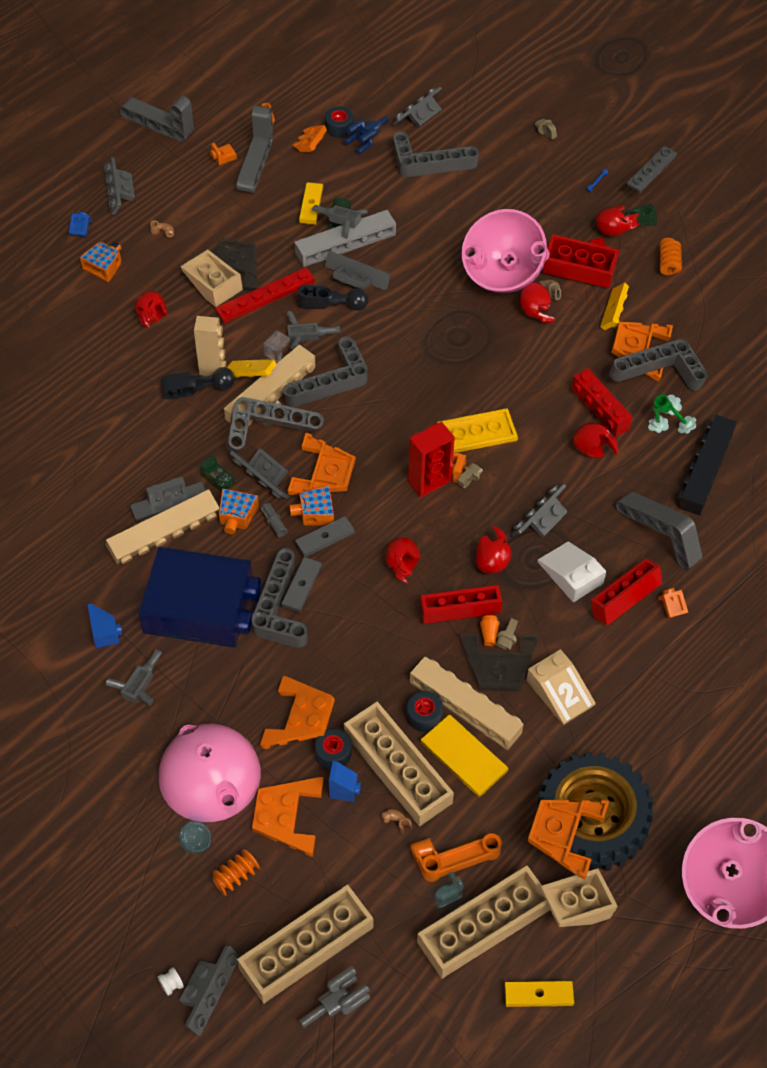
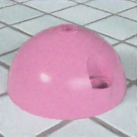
M514 209L497 210L481 217L469 229L462 246V261L467 274L479 286L495 293L515 292L532 283L540 274L545 261L550 255L545 234L539 223L530 215ZM541 249H544L543 253L538 254ZM475 252L473 256L468 257L469 253Z
M214 723L183 726L179 734L164 751L159 765V787L164 800L176 813L187 819L199 822L221 821L238 814L254 798L261 779L259 759L250 742L232 728ZM228 801L233 802L230 806L224 805Z
M745 818L721 819L703 828L688 845L682 864L684 888L693 906L711 922L728 928L742 929L767 921V827L756 821ZM747 824H752L754 827V832L750 836H746L743 831ZM731 864H733V868L736 869L735 873L729 875L726 867H731ZM720 909H726L727 917L724 920L717 919L716 915Z

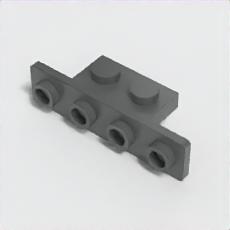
M441 86L437 89L432 88L426 93L427 97H420L416 101L417 104L415 106L411 104L405 109L406 112L404 114L400 112L395 116L392 126H396L409 116L417 128H419L442 109L433 97L442 90Z
M663 146L627 182V186L642 192L677 157V153Z
M111 157L105 163L104 172L106 173L105 182L108 188L109 208L111 215H115L121 206L120 198L133 201L135 194L132 174L116 169L115 158Z
M329 251L327 254L325 267L334 270L333 278L337 279L340 283L350 284L355 289L364 290L369 285L382 290L388 288L391 276L389 273L333 251Z
M259 448L250 462H248L239 453L231 450L230 454L234 457L233 461L240 466L244 465L247 467L245 471L253 477H259L258 482L266 488L268 486L273 489L272 493L276 497H284L286 499L290 497L278 486L288 470L267 452Z
M183 477L174 478L146 488L148 499L132 504L131 510L135 520L140 521L168 510L206 490L202 482L185 487Z
M564 483L559 486L553 485L547 491L549 494L536 502L537 506L535 509H530L525 514L526 518L513 526L514 530L510 535L512 537L519 535L531 525L540 537L545 536L567 513V510L556 499L566 485Z
M225 946L216 964L199 961L179 999L183 1005L194 1007L185 1026L197 1036H201L238 963L237 959L240 958V955L231 946Z

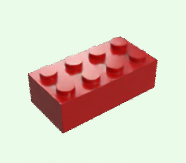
M552 234L548 246L550 255L545 261L542 273L610 288L618 261L619 249Z
M443 422L436 425L433 424L428 429L415 433L410 437L408 483L420 498L452 481L455 437Z

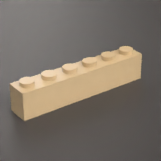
M298 345L277 363L269 376L260 377L224 408L225 420L230 423L232 408L238 398L246 397L273 403L274 400L278 401L284 395L283 389L285 385L302 380L304 376L315 369V355L301 345ZM238 404L239 410L246 411L244 404ZM260 407L256 408V412L261 414L263 409ZM249 419V424H248V426L251 425V423L253 422V420H250V419ZM234 422L236 428H243V424L241 422Z
M208 489L106 539V547L116 565L119 563L125 564L131 561L132 557L137 554L140 556L150 551L149 548L155 545L156 547L162 546L171 537L174 539L184 534L183 531L189 528L190 530L198 528L201 525L200 523L205 520L207 522L217 518L220 508Z
M424 657L410 673V683L421 691L432 692L437 695L444 707L506 750H509L522 734L524 724L518 717L507 713L499 704L495 705L483 693L476 692L467 682L457 679L451 671L441 668L435 660Z

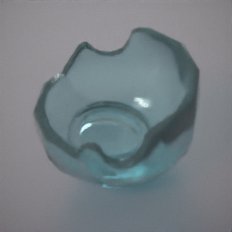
M189 822L181 828L179 843L184 851L190 854H200L210 846L211 832L201 822Z

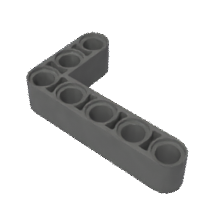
M180 96L170 106V113L132 97L119 108L121 115L126 119L179 142H184L194 131L191 102L185 96Z
M258 105L253 107V139L237 180V191L254 193L273 143L272 108Z
M396 132L393 135V151L399 173L403 177L467 170L478 166L479 150L476 147L469 146L413 154L408 135L405 132Z
M343 337L339 340V357L344 367L285 385L283 389L285 405L296 407L364 386L368 381V368L355 341L351 337Z
M682 339L617 358L609 371V377L619 382L674 365L686 385L694 391L701 389L708 374L690 345Z
M241 397L236 400L232 408L226 447L230 452L231 450L239 452L243 448L246 441L249 419L307 432L318 431L323 425L324 419L317 412ZM238 404H244L246 411L239 410ZM256 408H262L264 410V414H258L256 412ZM275 411H278L282 414L281 419L275 417ZM292 415H297L300 418V422H294ZM310 419H315L318 422V426H313L310 423ZM234 422H241L243 424V428H236ZM237 439L240 442V446H233L231 440Z
M632 491L615 503L617 510L622 515L671 537L677 563L682 569L689 570L702 560L703 557L696 526L689 516Z
M284 548L277 553L252 616L253 634L259 638L301 648L308 642L307 627L303 623L276 616L295 569L294 552Z

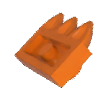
M325 125L304 129L303 132L305 134L298 137L300 141L293 144V147L300 152H312L327 131Z

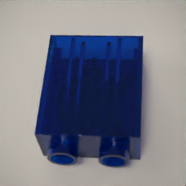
M158 546L139 611L143 633L236 648L239 635H248L250 632L253 613L246 610L248 600H258L261 578L252 576L250 560Z

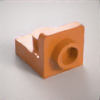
M215 143L211 144L212 150L210 155L219 165L237 159V154L230 144L219 148Z
M454 452L452 474L453 482L458 483L457 479L464 473L463 468L466 466V455Z
M674 588L663 591L664 595L658 597L659 600H663L668 618L688 613L682 590L675 592Z

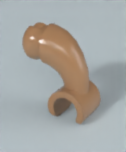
M156 220L150 222L152 234H158L161 229L165 232L166 237L174 236V228L170 224L159 223Z
M387 809V811L381 813L385 823L399 821L401 833H404L403 825H408L410 830H412L411 820L406 818L400 811Z

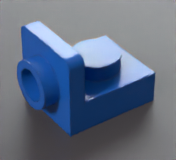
M72 213L69 228L70 235L87 237L89 224L92 223V219L87 213Z

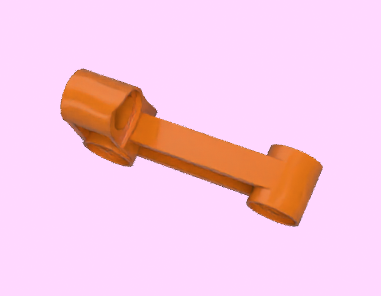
M491 833L485 835L482 839L440 854L435 851L430 838L410 844V847L423 878L429 882H435L445 875L487 860L497 859L501 853L502 842L498 835ZM494 845L496 846V848L489 849L487 846ZM429 866H433V867H436L437 869H436V870H433V871H430V870H428L427 868H428Z

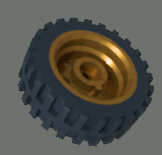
M585 752L584 757L578 758V755L575 754L571 756L570 761L567 763L564 759L558 762V769L552 768L548 772V779L543 780L537 803L538 810L541 800H569V802L590 800V802H601V800L609 801L608 797L614 800V802L609 801L604 822L585 816L580 818L578 826L581 827L577 828L570 852L592 859L590 871L597 869V867H604L605 871H610L613 864L617 863L618 867L625 865L626 858L630 860L635 858L637 850H642L648 837L654 811L652 810L653 797L648 796L650 788L647 783L642 785L643 776L640 772L634 774L631 764L628 762L625 765L619 763L620 758L616 756L613 759L605 758L606 753L602 752L599 753V756H592L591 752ZM597 828L601 835H596L594 830Z

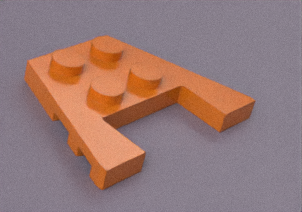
M619 322L611 353L620 358L649 349L651 337L669 341L673 325L662 327L658 326V324L646 326L642 325V323ZM663 368L646 373V375L659 382Z
M306 433L302 443V450L319 453L311 480L291 478L288 495H300L301 492L329 486L330 492L347 491L356 457L337 447L333 448L327 445L325 441L317 440L311 434Z
M283 676L278 693L281 696H294V703L285 730L265 729L260 744L263 749H268L271 745L275 744L280 746L286 745L288 741L298 739L303 741L324 736L335 702L332 695Z
M324 777L258 789L252 831L276 842L280 841L289 845L294 850L298 849L305 852V855L313 857L315 835L296 834L294 829L299 796L321 798Z
M541 800L528 842L581 879L586 880L592 859L571 853V846L581 816L604 822L609 801L590 802V800H582V802H569V800Z

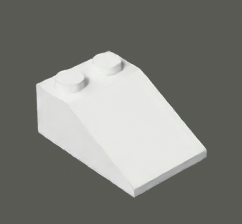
M570 542L564 543L537 561L572 602L577 601L604 584L606 570L594 557Z

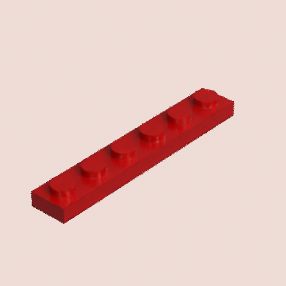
M305 267L215 308V312L225 324L298 291L302 285L314 284L315 278Z

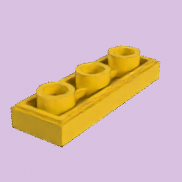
M306 183L299 223L316 225L318 212L312 211V207L314 205L320 206L323 184Z
M626 283L612 289L600 326L603 330L611 327L614 328L619 323V316L623 311V304L627 298L629 288Z
M274 359L232 361L227 368L232 370L235 378L241 376L267 377L272 373L277 364Z
M505 982L506 1007L573 1006V982ZM536 993H541L542 997H537Z

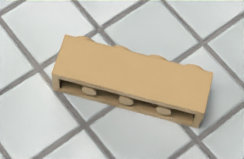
M197 316L194 335L199 374L203 376H210L216 369L226 367V361H224L225 349H223L224 338H222L223 326H220L219 318Z

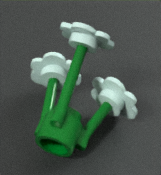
M661 394L655 398V407L653 408L655 418L649 420L648 429L660 433L669 428L667 424L668 419H663L659 412L669 413L670 415L675 414L681 421L678 432L685 434L695 429L696 418H691L690 416L683 418L679 413L682 409L680 398H675L674 395L666 396Z

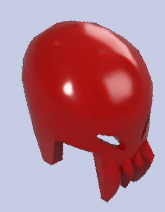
M624 205L609 207L601 210L596 215L595 223L598 230L605 236L616 237L630 229L636 228L640 224L637 222L638 219H636L639 213L625 216L621 212V210L625 209Z
M530 283L524 287L520 294V305L524 313L528 317L539 319L542 323L555 322V318L539 312V310L547 311L550 307L549 291L538 283Z
M146 291L138 296L135 302V310L141 324L145 327L148 326L150 328V323L155 321L159 323L161 318L168 315L164 299L158 292Z
M586 423L576 430L573 436V444L583 454L600 459L604 455L601 447L608 444L614 453L618 455L617 440L611 436L605 426L598 423Z
M493 526L498 540L491 542L488 536H483L480 538L476 549V564L478 569L484 574L500 573L508 566L511 559V547L506 541L507 537L496 526Z
M398 537L388 545L385 552V560L389 568L395 573V577L408 583L405 576L412 575L411 571L419 562L421 555L418 546L413 540L407 537Z

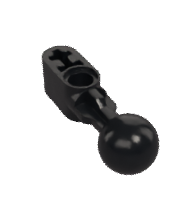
M302 285L298 289L296 302L301 308L326 309L330 305L347 304L350 309L360 311L367 306L368 296L361 289H353L348 294H340L336 291H331L326 286Z
M227 367L216 369L210 376H194L190 372L166 375L161 378L162 396L165 399L193 396L197 390L213 385L217 389L227 390L233 386L235 376L232 370Z

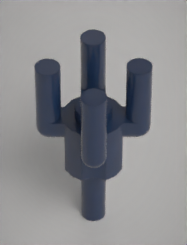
M384 116L377 122L372 120L366 123L363 119H359L346 128L347 133H354L343 140L344 145L347 146L358 138L360 143H364L355 150V153L360 155L373 145L372 138L380 133L379 127L389 121L388 117Z

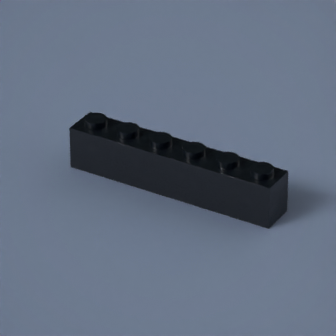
M716 415L713 421H709L706 429L708 435L704 434L701 441L703 447L698 448L695 456L697 462H692L689 470L692 474L691 476L687 475L683 485L686 487L685 491L681 489L678 500L681 501L679 509L701 515L733 436L737 421Z

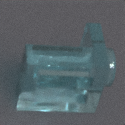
M453 871L448 874L450 886H442L435 893V903L438 908L462 898L464 885L460 877H456Z

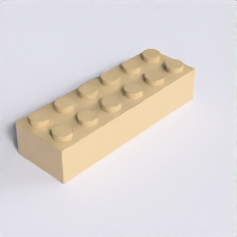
M378 702L344 723V732L349 736L351 744L419 827L453 804L454 792Z
M525 866L418 933L417 943L441 979L551 910L540 889L541 883L528 866Z
M346 885L238 958V967L264 1004L373 929V918L349 885Z

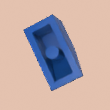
M88 604L96 648L120 643L119 635H122L120 623L116 624L113 615L93 604Z
M333 761L329 777L330 798L355 802L356 795H360L361 782H358V774Z

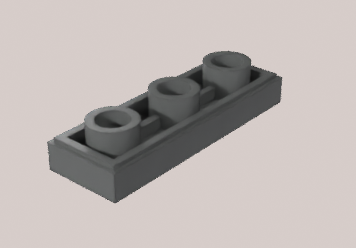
M344 516L295 540V544L302 555L307 557L355 534V530Z
M306 557L303 558L282 602L283 608L298 613L301 612L322 568L321 562Z

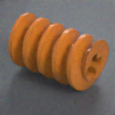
M664 238L659 245L660 272L663 275L677 274L682 270L681 243L672 238Z
M243 849L241 856L236 854L234 861L229 859L227 866L222 864L220 872L218 870L212 871V879L219 891L226 896L225 888L233 891L232 883L240 886V877L247 881L246 873L249 872L254 876L253 868L256 867L260 870V867L255 858L247 850Z

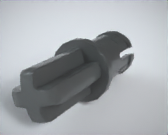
M264 503L261 511L267 519V524L273 528L277 537L286 535L288 530L280 520L281 516L275 512L270 503Z

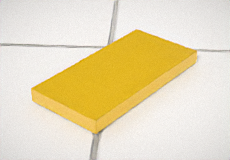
M508 408L440 421L444 423L455 437L454 452L473 450L518 440Z
M450 714L420 740V743L478 797L482 796L508 772L509 768Z

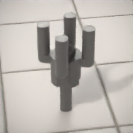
M352 965L327 983L329 991L318 998L320 1006L299 1020L303 1028L325 1013L330 1018L339 1011L344 1015H348L370 999L367 993L370 990L365 983L350 994L345 990L358 981L355 976L356 971Z

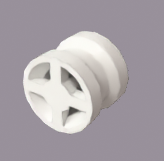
M174 967L170 968L165 975L160 974L157 976L167 996L171 995L176 988L181 989L184 987Z

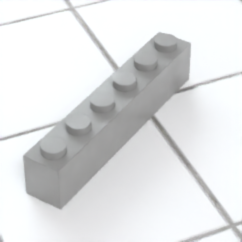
M388 210L361 218L360 223L355 228L349 227L347 239L342 236L343 225L295 241V254L302 266L306 267L326 260L329 251L343 254L396 235V222Z

